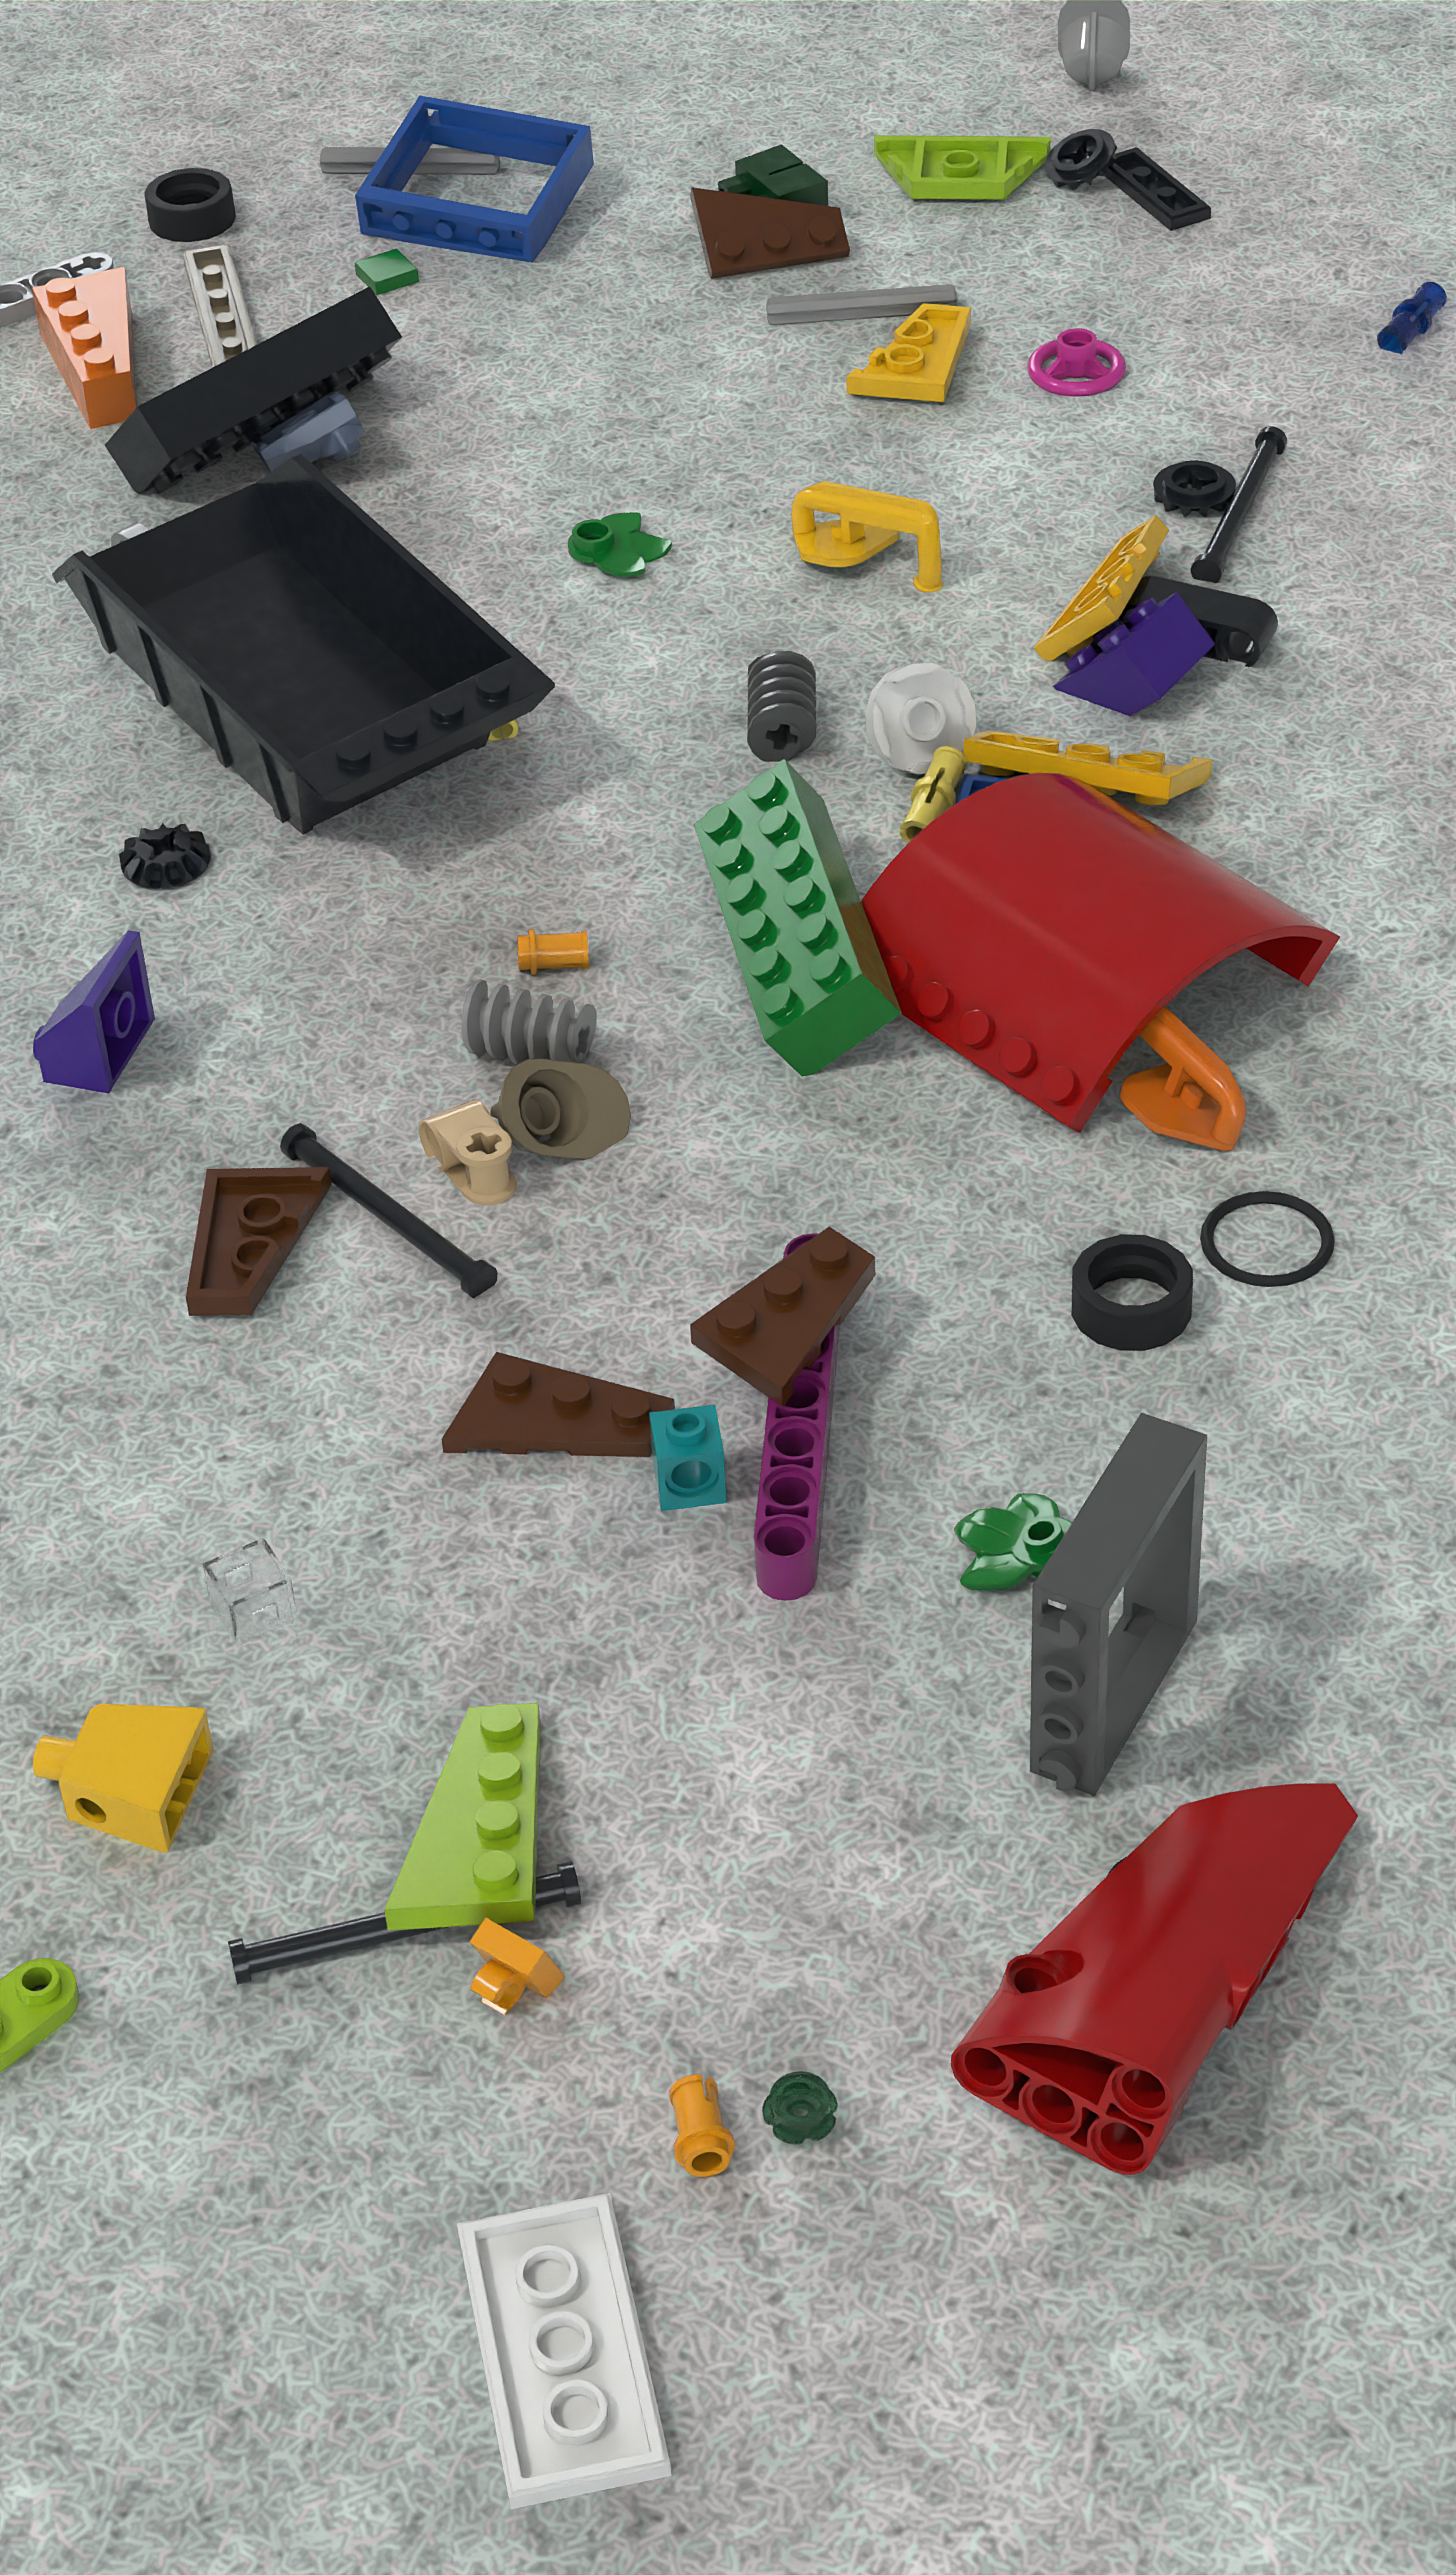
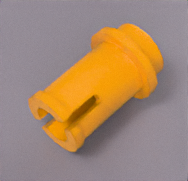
M528 929V935H517L519 970H530L531 975H537V969L589 968L587 931L535 935L534 929Z
M689 2075L677 2080L669 2090L670 2102L674 2108L679 2135L673 2145L674 2155L677 2162L690 2175L695 2177H711L721 2173L728 2167L730 2158L735 2150L734 2137L723 2126L717 2083L713 2078L708 2077L704 2082L705 2095L702 2075Z

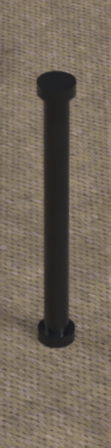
M1267 426L1261 429L1255 440L1256 451L1204 554L1197 556L1191 566L1193 579L1213 583L1220 581L1224 572L1223 561L1276 454L1281 455L1285 450L1287 437L1281 429Z
M302 1123L295 1124L285 1132L280 1143V1149L284 1155L292 1161L300 1158L310 1167H329L332 1184L460 1280L461 1289L470 1297L475 1298L495 1285L498 1273L494 1266L485 1260L475 1261L317 1142L316 1133Z
M572 1861L557 1864V1872L536 1877L535 1907L564 1900L567 1907L581 1904L580 1888ZM385 1912L246 1945H244L243 1939L239 1938L228 1941L238 1985L251 1982L250 1974L449 1927L388 1931Z

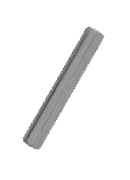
M324 147L320 154L321 171L328 174H369L386 147ZM429 148L413 174L494 175L499 172L500 156L458 148Z
M946 284L770 297L767 299L766 304L767 321L769 325L907 316L914 313L923 303L957 306V293L954 285Z

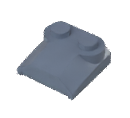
M333 390L250 443L269 472H272L290 458L302 454L310 463L328 456H333L335 461L342 460L361 447L358 438L365 431L347 398Z

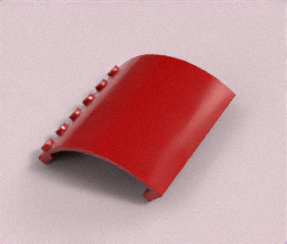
M1059 773L1026 774L999 781L953 805L927 825L898 853L861 900L902 1015L1079 1133L1113 1082L1107 1077L1129 1046L1166 1004L1205 971L1225 958L1246 948L1309 987L1340 939L1339 935L1093 786L1075 777Z

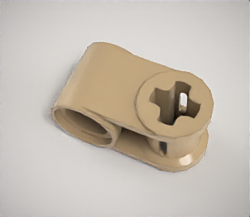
M473 1099L419 1122L420 1140L426 1155L429 1158L435 1156L442 1164V1166L438 1167L439 1171L445 1172L465 1198L478 1205H496L512 1197L517 1186L516 1178L508 1166V1158L512 1153V1140L509 1134L491 1117L489 1111L479 1099Z

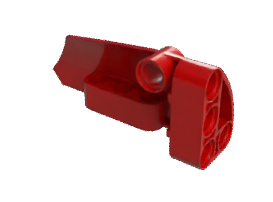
M1297 1783L1264 1786L1224 1793L1179 1806L1029 1954L1016 1956L1008 1962L999 1989L951 2055V2068L954 2077L960 2085L981 2100L1111 2171L1122 2175H1135L1145 2171L1180 2117L1204 2059L1223 2029L1226 2027L1232 2030L1241 2018L1289 1940L1288 1935L1295 1919L1302 1918L1319 1879L1355 1824L1358 1815L1335 1783Z

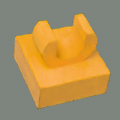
M486 1917L469 1941L486 1961V1964L476 1974L470 1989L483 1997L481 2002L503 2015L522 1997L525 1986L547 1999L565 1977L545 1951Z

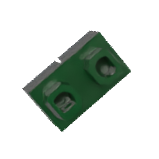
M782 144L735 161L736 176L718 182V191L828 206V180L806 163L803 164L800 158Z

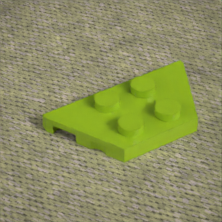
M874 135V156L911 199L1004 200L1045 163L1051 151V137Z

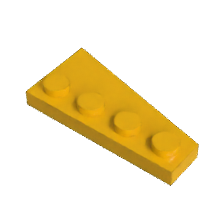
M1154 515L1122 536L1033 647L1042 659L1052 661L1065 652L1071 657L1080 649L1089 645L1093 641L1092 636L1119 618L1147 568L1160 555L1158 549L1169 532V529L1157 515Z
M990 730L964 739L963 754L967 762L982 764L981 771L986 774L1010 776L1015 771L1029 774L1059 773L1075 777L1106 795H1115L1117 790L1135 793V801L1148 805H1166L1169 803V799L1205 784L1211 776L1213 759L1192 757L1191 762L1184 766L1164 764L1166 753L1142 750L1141 754L1126 753L1118 755V758L1110 757L1111 750L1109 746L1091 743L1071 744L1066 746V751H1060V741L1058 739Z

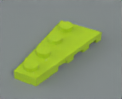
M538 1702L521 1704L501 1703L490 1706L468 1707L384 1911L388 1931L481 1925L485 1917L496 1924L535 1921L541 1734Z

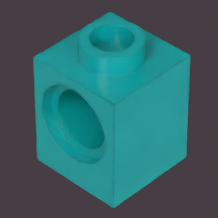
M715 1404L650 1412L653 1467L661 1511L727 1503L724 1450Z

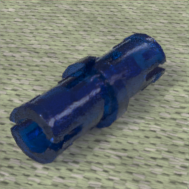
M1431 281L1424 282L1410 299H1405L1398 304L1393 312L1392 320L1377 335L1380 349L1402 354L1403 350L1407 349L1408 344L1419 333L1425 334L1429 330L1433 316L1446 304L1447 296L1442 286ZM1412 315L1416 316L1413 321H1410Z

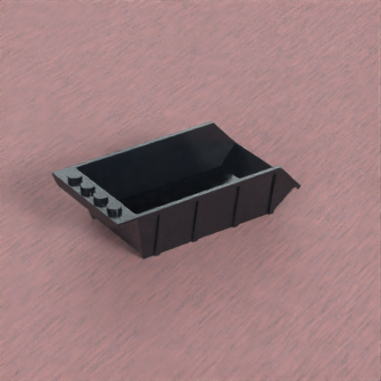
M302 454L290 458L250 486L99 553L88 556L83 550L69 557L52 573L56 583L63 580L67 582L96 627L102 647L109 654L115 652L154 691L156 700L163 707L169 705L215 750L218 761L225 768L231 766L269 803L278 820L282 823L288 821L303 835L312 831L315 825L473 748L478 750L486 746L492 730L533 711L555 688V683Z

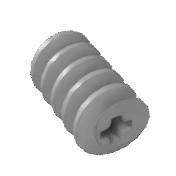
M479 979L468 990L462 1014L463 1042L469 1053L482 1056L487 1051L493 1059L503 1061L509 1057L514 1064H519L528 1059L541 1058L582 1063L590 1050L594 1038L597 1012L593 1005L586 1003L578 1017L575 1018L574 1002L564 998L559 1003L556 1012L553 1013L552 996L543 993L537 998L534 1007L531 1008L530 991L521 988L515 993L510 1003L508 986L499 983L494 987L488 998L487 982Z

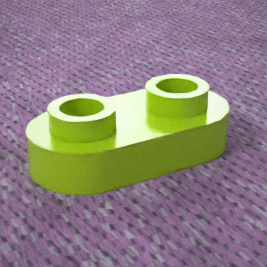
M52 1958L32 1959L20 1964L0 1979V2072L63 2025L75 2013L79 2004V1991L75 1975L65 1963ZM48 1985L42 1990L31 1991L35 1986Z

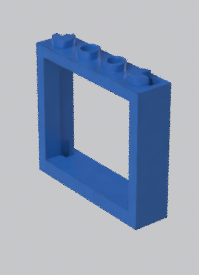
M419 95L355 195L361 234L413 244L533 263L547 244L594 165L590 126ZM428 109L438 110L433 111L431 116L428 115ZM432 144L556 166L527 215L402 192Z

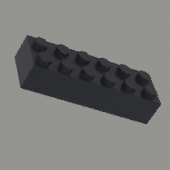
M369 286L137 406L107 441L105 447L136 493L141 494L154 487L157 493L160 494L184 479L181 473L191 467H194L197 473L211 467L223 458L220 453L231 446L236 453L250 446V442L260 437V431L269 426L271 428L275 427L333 390L338 391L344 386L351 392L365 385L374 377L371 372L379 369L392 359L389 351L402 336Z

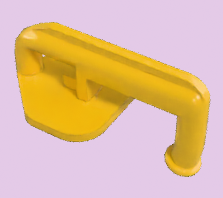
M821 481L810 485L796 494L792 502L791 518L793 537L801 560L828 567L857 565L895 543L900 537L899 532L914 534L917 538L918 574L913 578L914 587L921 592H935L943 586L941 579L942 556L939 518L935 509L928 502L828 481ZM814 510L840 515L841 520L815 523Z

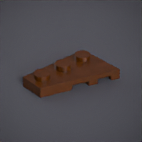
M691 187L690 199L711 279L849 257L850 247L841 211L838 207Z

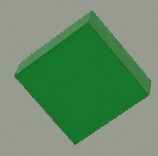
M397 248L354 262L356 276L368 287L370 286L376 295L419 282L418 269Z

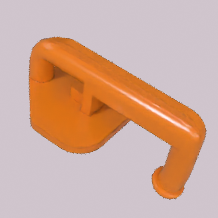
M1164 1006L1141 1031L1139 1036L1167 1063L1128 1076L1123 1081L1120 1089L1121 1101L1147 1128L1156 1133L1221 1151H1231L1236 1145L1247 1113L1246 1101L1242 1090L1227 1064Z

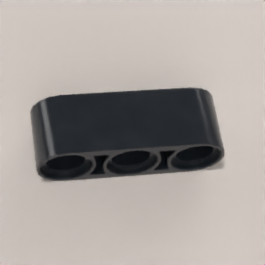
M1157 576L1142 577L1119 616V619L1124 624L1129 621L1126 616L1143 601L1153 597L1159 603L1177 592L1215 643L1203 657L1228 662L1229 659L1246 663V667L1253 666L1259 660L1278 627L1277 615L1273 608L1261 600Z

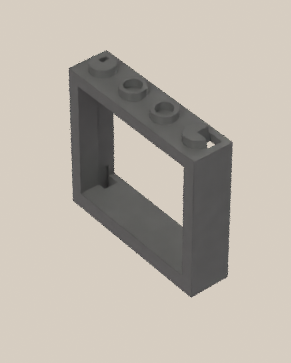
M1140 1413L1032 1586L1030 1772L1056 1781V1789L1062 1791L1074 1788L1093 1796L1096 1795L1197 1623L1207 1434L1144 1413ZM1124 1587L1123 1613L1109 1635V1610ZM1048 1599L1066 1605V1609L1063 1610L1049 1605Z

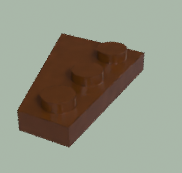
M329 1167L207 1169L186 1292L189 1316L253 1314L331 1188L332 1182Z
M829 1226L691 1323V1343L781 1407H784L794 1392L793 1382L804 1367L809 1369L812 1367L821 1354V1343L833 1326L843 1323L875 1277V1256Z
M496 1352L442 1437L443 1453H467V1449H502V1454L527 1455L528 1450L568 1451L571 1456L650 1457L652 1454L649 1413L674 1410L675 1402L673 1398Z

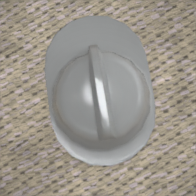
M1068 0L1061 8L1058 18V51L1063 59L1067 74L1073 80L1087 84L1089 91H1095L1098 84L1111 81L1118 75L1123 61L1128 56L1130 50L1129 12L1121 0Z

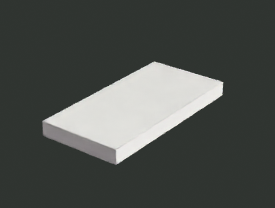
M610 2193L457 2223L510 2509L672 2476Z

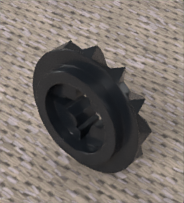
M1087 129L1073 133L1061 140L1050 151L1045 161V172L1057 188L1067 185L1072 190H1076L1083 183L1087 182L1091 185L1094 178L1106 176L1107 167L1117 162L1115 155L1117 146L1108 132L1100 129Z
M1198 460L1183 461L1162 469L1155 476L1153 481L1154 501L1163 503L1166 512L1179 508L1184 517L1189 515L1191 511H1198L1199 514L1206 517L1210 508L1220 512L1225 510L1226 504L1230 502L1236 490V481L1229 471L1218 465ZM1188 484H1190L1192 488H1195V490L1187 488Z
M162 823L159 829L149 830L141 828L139 837L126 839L124 851L119 854L121 870L129 881L146 888L166 889L184 885L199 877L207 869L211 855L209 845L206 844L202 832L189 831L186 824H180L175 828H167Z

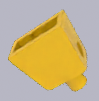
M100 1703L90 1709L76 1740L43 1735L40 1738L33 1757L34 1775L40 1778L59 1781L68 1820L156 1851L168 1853L214 1751L206 1709Z

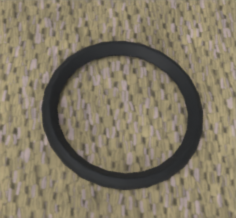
M1270 1191L1248 1192L1231 1197L1220 1203L1206 1217L1200 1235L1203 1253L1210 1264L1218 1271L1236 1281L1264 1287L1287 1286L1304 1281L1317 1274L1328 1263L1334 1250L1335 1241L1330 1223L1324 1214L1312 1204L1296 1196ZM1250 1204H1279L1293 1208L1313 1221L1321 1236V1248L1308 1265L1297 1271L1280 1275L1253 1274L1236 1268L1221 1257L1215 1248L1213 1240L1214 1230L1226 1214L1237 1208Z

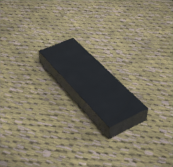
M1135 147L1116 153L1117 162L1107 167V175L1105 177L1170 231L1211 219V207L1139 148Z

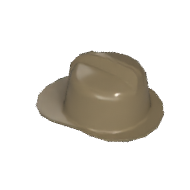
M542 1058L524 1060L511 1068L502 1083L498 1103L492 1106L490 1110L491 1117L498 1119L499 1126L509 1134L515 1147L542 1156L581 1160L591 1159L623 1140L628 1134L631 1119L626 1093L618 1080L604 1069L585 1063ZM551 1133L550 1139L541 1143L537 1141L542 1136Z

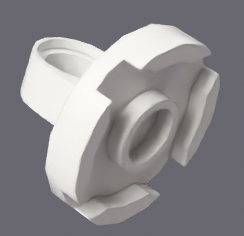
M934 663L904 664L885 674L872 690L865 710L866 733L875 753L890 767L909 774H926L932 762V756L939 747L949 746L962 752L964 739L973 736L976 728L975 703L967 685L959 677H954L948 670Z

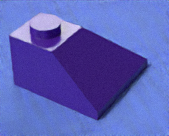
M128 930L58 1004L46 1025H42L37 1030L33 1043V1054L40 1063L43 1082L107 1094L112 1090L155 1020L140 932Z

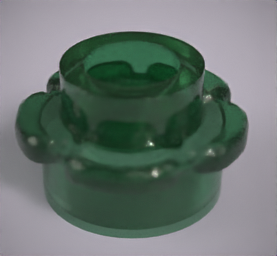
M791 2072L780 2077L773 2084L770 2094L763 2103V2119L766 2124L773 2126L774 2136L782 2142L799 2145L809 2138L812 2141H819L828 2136L835 2127L836 2118L833 2113L837 2111L838 2103L826 2082L819 2076L810 2072ZM803 2108L808 2113L805 2116H796L794 2111Z

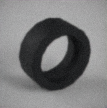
M185 168L173 170L158 176L150 182L144 192L151 231L158 237L170 241L195 242L210 239L229 229L236 218L230 180L220 172L210 169Z
M1120 1234L1101 1239L1083 1250L1072 1267L1071 1316L1080 1332L1097 1344L1119 1351L1149 1350L1166 1345L1181 1335L1191 1320L1193 1269L1184 1254L1166 1241L1147 1235ZM1140 1278L1158 1284L1168 1291L1169 1294L1159 1301L1145 1305H1122L1106 1300L1094 1290L1106 1282L1117 1279Z

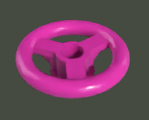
M1073 328L1061 332L1057 340L1050 341L1037 348L1028 360L1027 370L1031 380L1043 390L1058 395L1078 397L1102 393L1117 385L1125 374L1126 364L1124 357L1114 346L1097 340L1096 335L1092 331ZM1057 355V359L1052 365L1043 370V363L1050 357ZM1096 355L1105 358L1110 363L1111 369L1105 367ZM1068 377H1087L1093 379L1084 382L1062 381V379Z

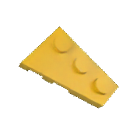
M923 303L894 331V340L886 348L877 347L869 355V364L863 370L855 368L846 377L847 394L944 402L971 326V307Z

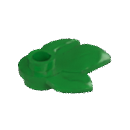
M630 512L608 515L601 520L590 519L582 521L573 527L572 535L567 543L568 553L575 560L584 563H594L601 571L611 575L630 577L645 573L646 563L667 555L672 548L671 540L639 531L641 528V514Z
M1036 1493L1017 1494L1011 1499L1007 1510L990 1507L974 1511L960 1520L954 1527L959 1541L971 1551L977 1553L972 1563L963 1573L960 1579L961 1585L971 1590H1001L1018 1585L1031 1574L1038 1578L1072 1522L1060 1517L1058 1506L1052 1499Z

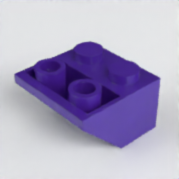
M1177 592L1159 603L1153 597H1150L1126 616L1129 621L1123 624L1118 618L1095 633L1092 637L1097 644L1094 647L1089 644L1072 655L1064 663L1069 671L1053 687L1055 690L1131 716L1160 700L1215 643Z

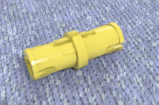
M949 746L936 749L925 777L916 781L910 794L912 805L899 831L901 838L905 842H910L927 825L955 804L957 800L955 788L967 765L965 755L958 749Z

